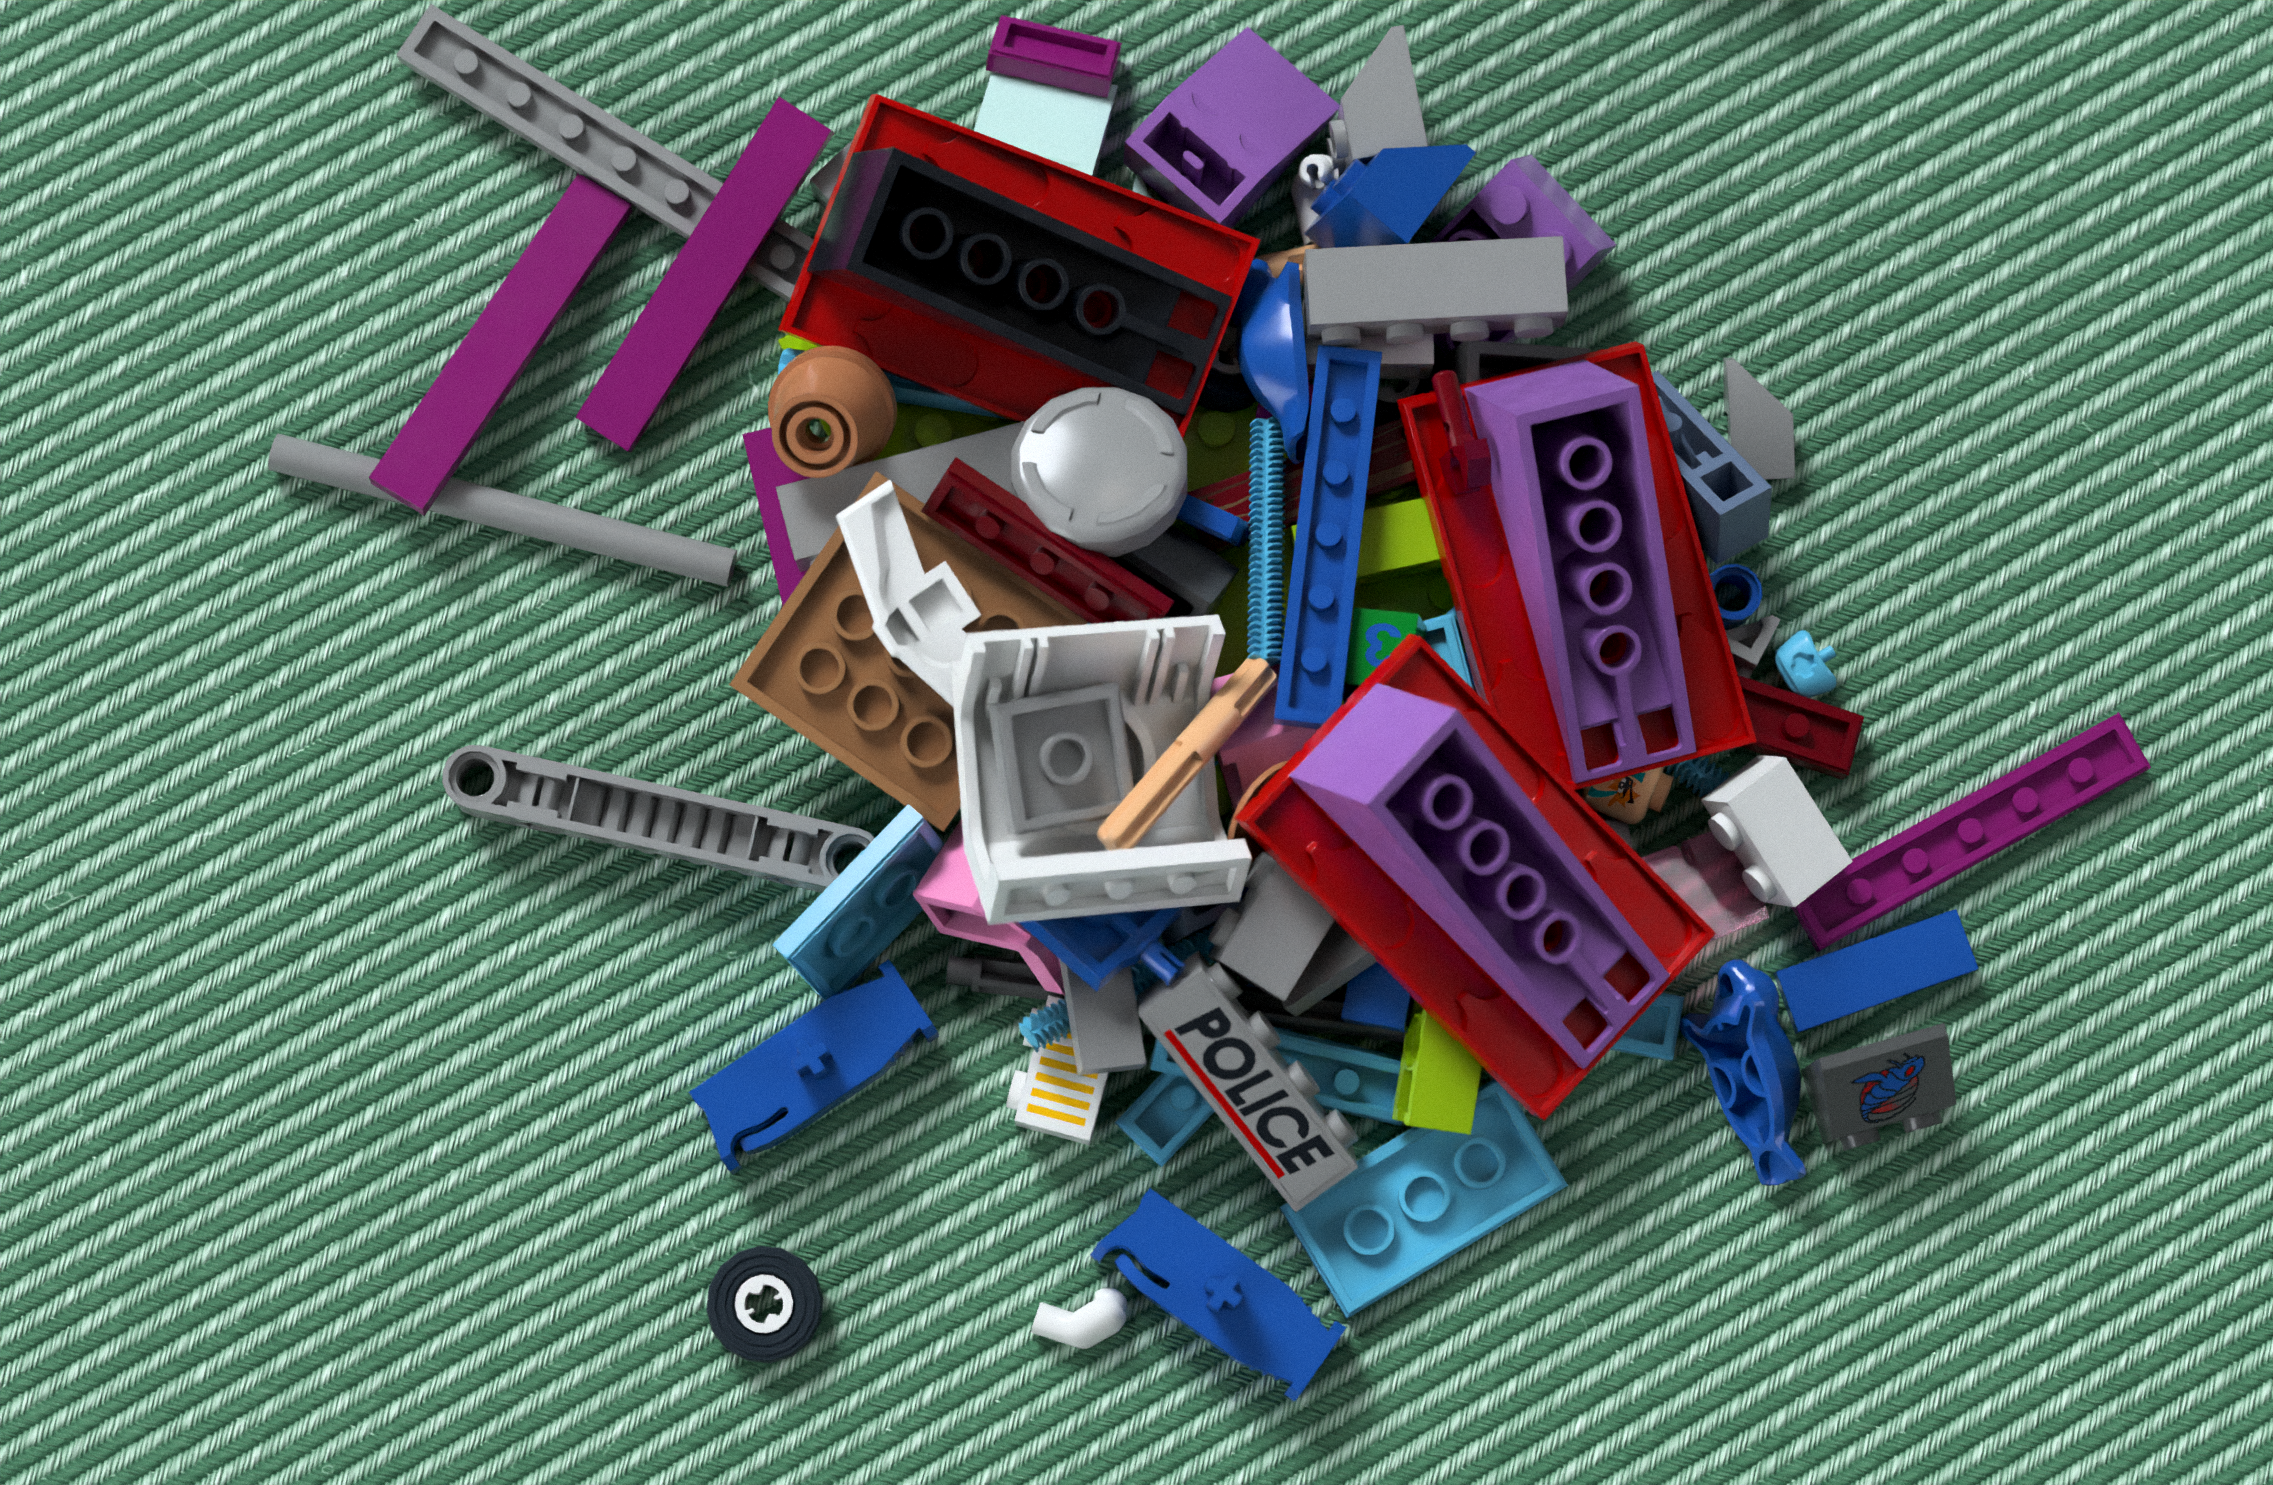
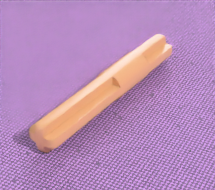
M1247 658L1099 827L1097 836L1108 851L1134 848L1277 682V674L1270 668L1268 662L1262 658Z

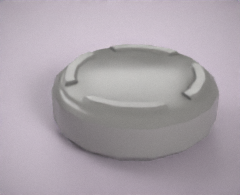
M1118 387L1080 388L1050 399L1025 421L1012 448V494L1024 501L1048 530L1080 548L1100 552L1107 557H1118L1150 545L1175 522L1187 496V448L1174 420L1149 398Z

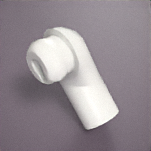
M1312 154L1302 160L1291 189L1304 246L1315 244L1304 234L1318 216L1310 208L1311 205L1333 179L1338 180L1339 178L1338 168L1333 169L1331 158L1323 154Z
M1102 1288L1096 1291L1093 1301L1075 1312L1040 1302L1031 1333L1079 1349L1091 1348L1119 1332L1126 1321L1127 1300L1120 1291L1114 1288Z

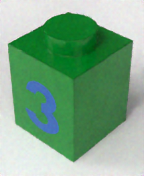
M1354 608L1345 685L1351 693L1385 659L1391 656L1390 653L1409 633L1420 636L1425 640L1427 627L1419 614Z

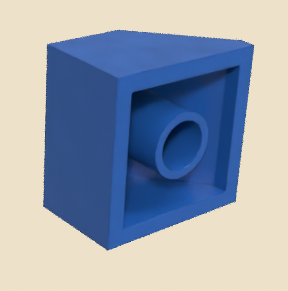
M1463 144L1384 148L1365 165L1356 158L1338 180L1333 179L1313 202L1310 208L1318 216L1304 234L1320 248L1408 244L1476 152L1468 145Z

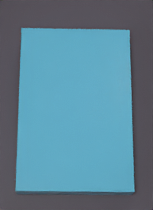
M908 804L772 945L824 1001L833 995L843 992L923 910L912 893L944 846L943 841L924 817Z

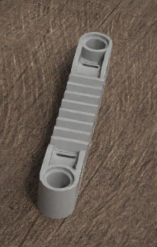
M468 745L456 750L448 758L443 768L442 782L447 795L463 812L474 817L548 833L565 834L574 838L582 837L596 843H609L624 849H637L646 854H659L669 859H682L697 865L713 866L719 870L737 871L743 875L756 876L768 881L823 893L839 876L835 871V862L843 851L850 848L864 850L875 839L871 833L857 827L482 745ZM478 766L492 769L494 772V782L485 794L469 796L464 793L462 785L466 773ZM794 837L790 859L787 862L786 860L789 852L791 839Z

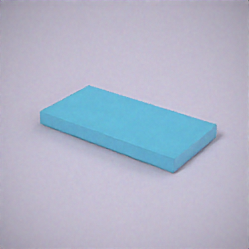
M1493 1079L1478 1088L1471 1135L1413 1127L1357 1161V1169L1296 1213L1288 1203L1279 1209L1345 1319H1348L1568 1185L1518 1102Z

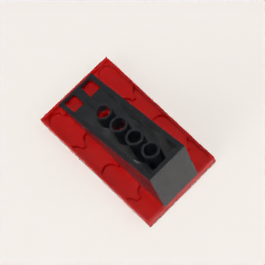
M872 94L778 331L819 347L841 346L858 351L875 362L882 371L1017 423L1022 421L1025 423L1027 419L1050 399L1077 389L1118 387L1149 398L1174 420L1183 439L1261 240L887 97Z

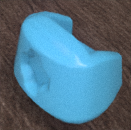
M1800 630L1775 651L1777 670L1792 693L1810 698L1830 692L1836 687V677L1825 665V662L1836 657V653L1831 645L1817 652L1808 631Z

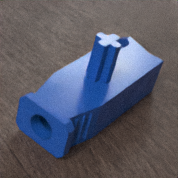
M889 959L878 966L883 975L882 978L874 981L869 980L868 983L863 985L857 984L855 988L845 989L843 992L829 997L689 1092L695 1103L706 1113L721 1160L732 1175L743 1169L736 1158L735 1152L739 1141L741 1147L748 1155L765 1151L786 1141L882 1077L891 1066L896 1065V1061L900 1056L903 1057L905 1051L914 1045L913 1042L921 1033L928 1043L939 1037L935 1026ZM785 1113H787V1115H786L784 1118H782L781 1120H779V1121H778L777 1123H775L774 1125L770 1126V1125L773 1124L775 1121H777L782 1115H784Z
M1151 1188L1143 1196L1137 1211L1098 1242L1090 1254V1257L1100 1264L1106 1255L1114 1250L1129 1252L1143 1269L1169 1286L1167 1289L1161 1288L1141 1273L1126 1254H1119L1114 1261L1116 1268L1140 1294L1236 1363L1248 1367L1250 1371H1259L1262 1376L1269 1375L1273 1377L1274 1381L1281 1380L1289 1383L1290 1385L1283 1396L1293 1403L1300 1396L1346 1330V1327L1338 1321H1335L1327 1330L1320 1322V1317H1316L1311 1312L1312 1308L1310 1306L1307 1307L1303 1302V1297H1298L1291 1287Z

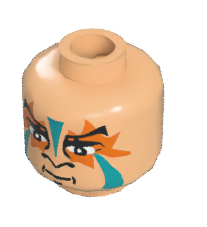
M1664 767L1581 788L1583 789L1582 799L1594 811L1628 824H1636L1645 817L1648 809L1657 812L1662 811L1674 777L1663 773Z

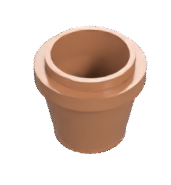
M821 346L799 354L780 372L769 395L768 417L772 429L774 448L779 458L787 467L800 475L811 478L829 477L843 469L872 462L885 448L896 425L897 402L888 377L870 358L849 348ZM813 419L826 421L830 426L831 435L828 437L816 436L810 429V421Z

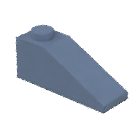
M1657 370L1652 373L1700 544L1702 550L1718 565L1768 537L1772 487Z

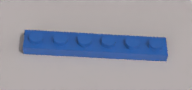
M1318 345L1274 714V724L1319 729L1342 705L1382 352Z

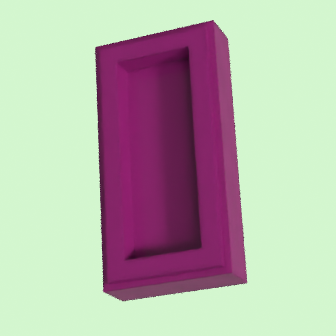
M1001 15L988 52L986 70L1108 98L1119 62L1122 43Z

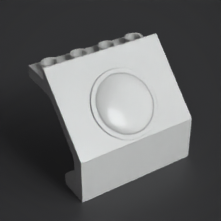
M1219 615L967 633L961 660H950L964 852L988 925L1240 901L1252 857L1245 838L1227 840L1218 809L1214 756L1134 848L1109 851L1106 849L1105 845L1098 838L1097 833L1099 827L1107 818L1026 834L1009 835L1007 834L988 704L1107 682L1119 683L1135 787L1210 701L1211 686L1226 634Z

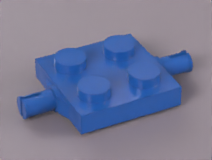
M1185 907L1019 922L1096 992L1123 968L1134 965L1139 961H1142L1159 976L1167 986L1171 985L1174 979L1177 980L1186 968L1184 962L1182 963L1158 941L1161 933L1183 914Z

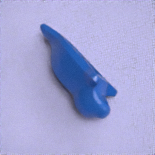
M1253 259L1230 318L1233 324L1237 326L1236 348L1239 369L1255 400L1280 422L1287 456L1292 463L1299 464L1305 458L1310 410L1299 264L1287 261L1279 277L1275 278L1267 262Z
M1734 959L1723 964L1718 972V986L1712 1010L1709 1014H1686L1680 1019L1679 1029L1683 1036L1695 1045L1704 1056L1723 1112L1734 1131L1751 1151L1760 1183L1765 1186L1780 1185L1790 1180L1803 1178L1806 1175V1167L1803 1161L1788 1142L1800 1099V1068L1792 1045L1777 1021L1779 994L1776 985L1770 976L1763 971L1754 969L1743 960Z

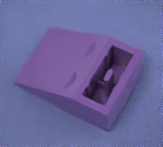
M1247 26L1172 91L1125 141L1123 164L1136 175H1139L1145 183L1174 207L1232 229L1329 121L1333 119L1339 112L1340 105Z
M1532 155L1511 159L1430 242L1563 236L1567 294L1617 246ZM1514 330L1489 331V337L1480 341L1513 343L1519 337L1515 336ZM1450 333L1433 334V340L1441 348L1444 358L1447 353L1465 342L1452 340Z

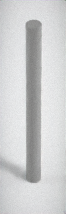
M283 434L276 435L269 454L268 469L270 471L404 504L371 484L369 476L381 459ZM452 477L428 510L726 587L731 582L737 560V550Z

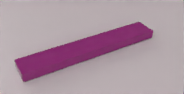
M781 97L777 98L575 418L632 453L833 137L834 132Z
M577 174L370 474L369 479L372 485L423 516L426 515L632 214L630 203L581 174Z
M2117 713L1853 858L1851 864L1799 905L1791 908L1816 952H1819L2149 770L2151 766L2120 713Z

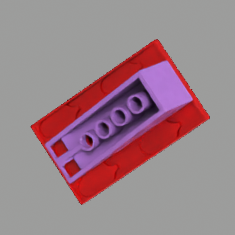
M1634 341L1605 350L1593 351L1548 364H1540L1460 384L1473 438L1475 440L1487 438L1491 453L1490 484L1480 486V491L1456 495L1443 477L1439 458L1444 456L1449 446L1435 391L1397 400L1421 497L1425 499L1444 577L1451 590L1476 692L1573 790L1757 742L1643 344Z
M1409 633L1390 653L1391 656L1385 659L1348 697L1347 702L1341 705L1303 745V748L1290 758L1258 792L1259 794L1256 798L1253 797L1234 819L1304 891L1308 892L1366 952L1370 953L1454 1040L1458 1041L1513 1099L1519 1101L1533 1116L1545 1121L1711 940L1716 932L1422 637Z

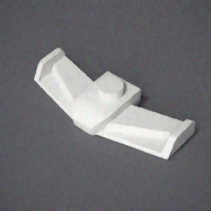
M889 479L837 514L836 517L874 620L872 629L891 657H896L903 661L954 708L950 660H961L967 635L962 628L982 615L946 561L926 574L924 573L891 479Z

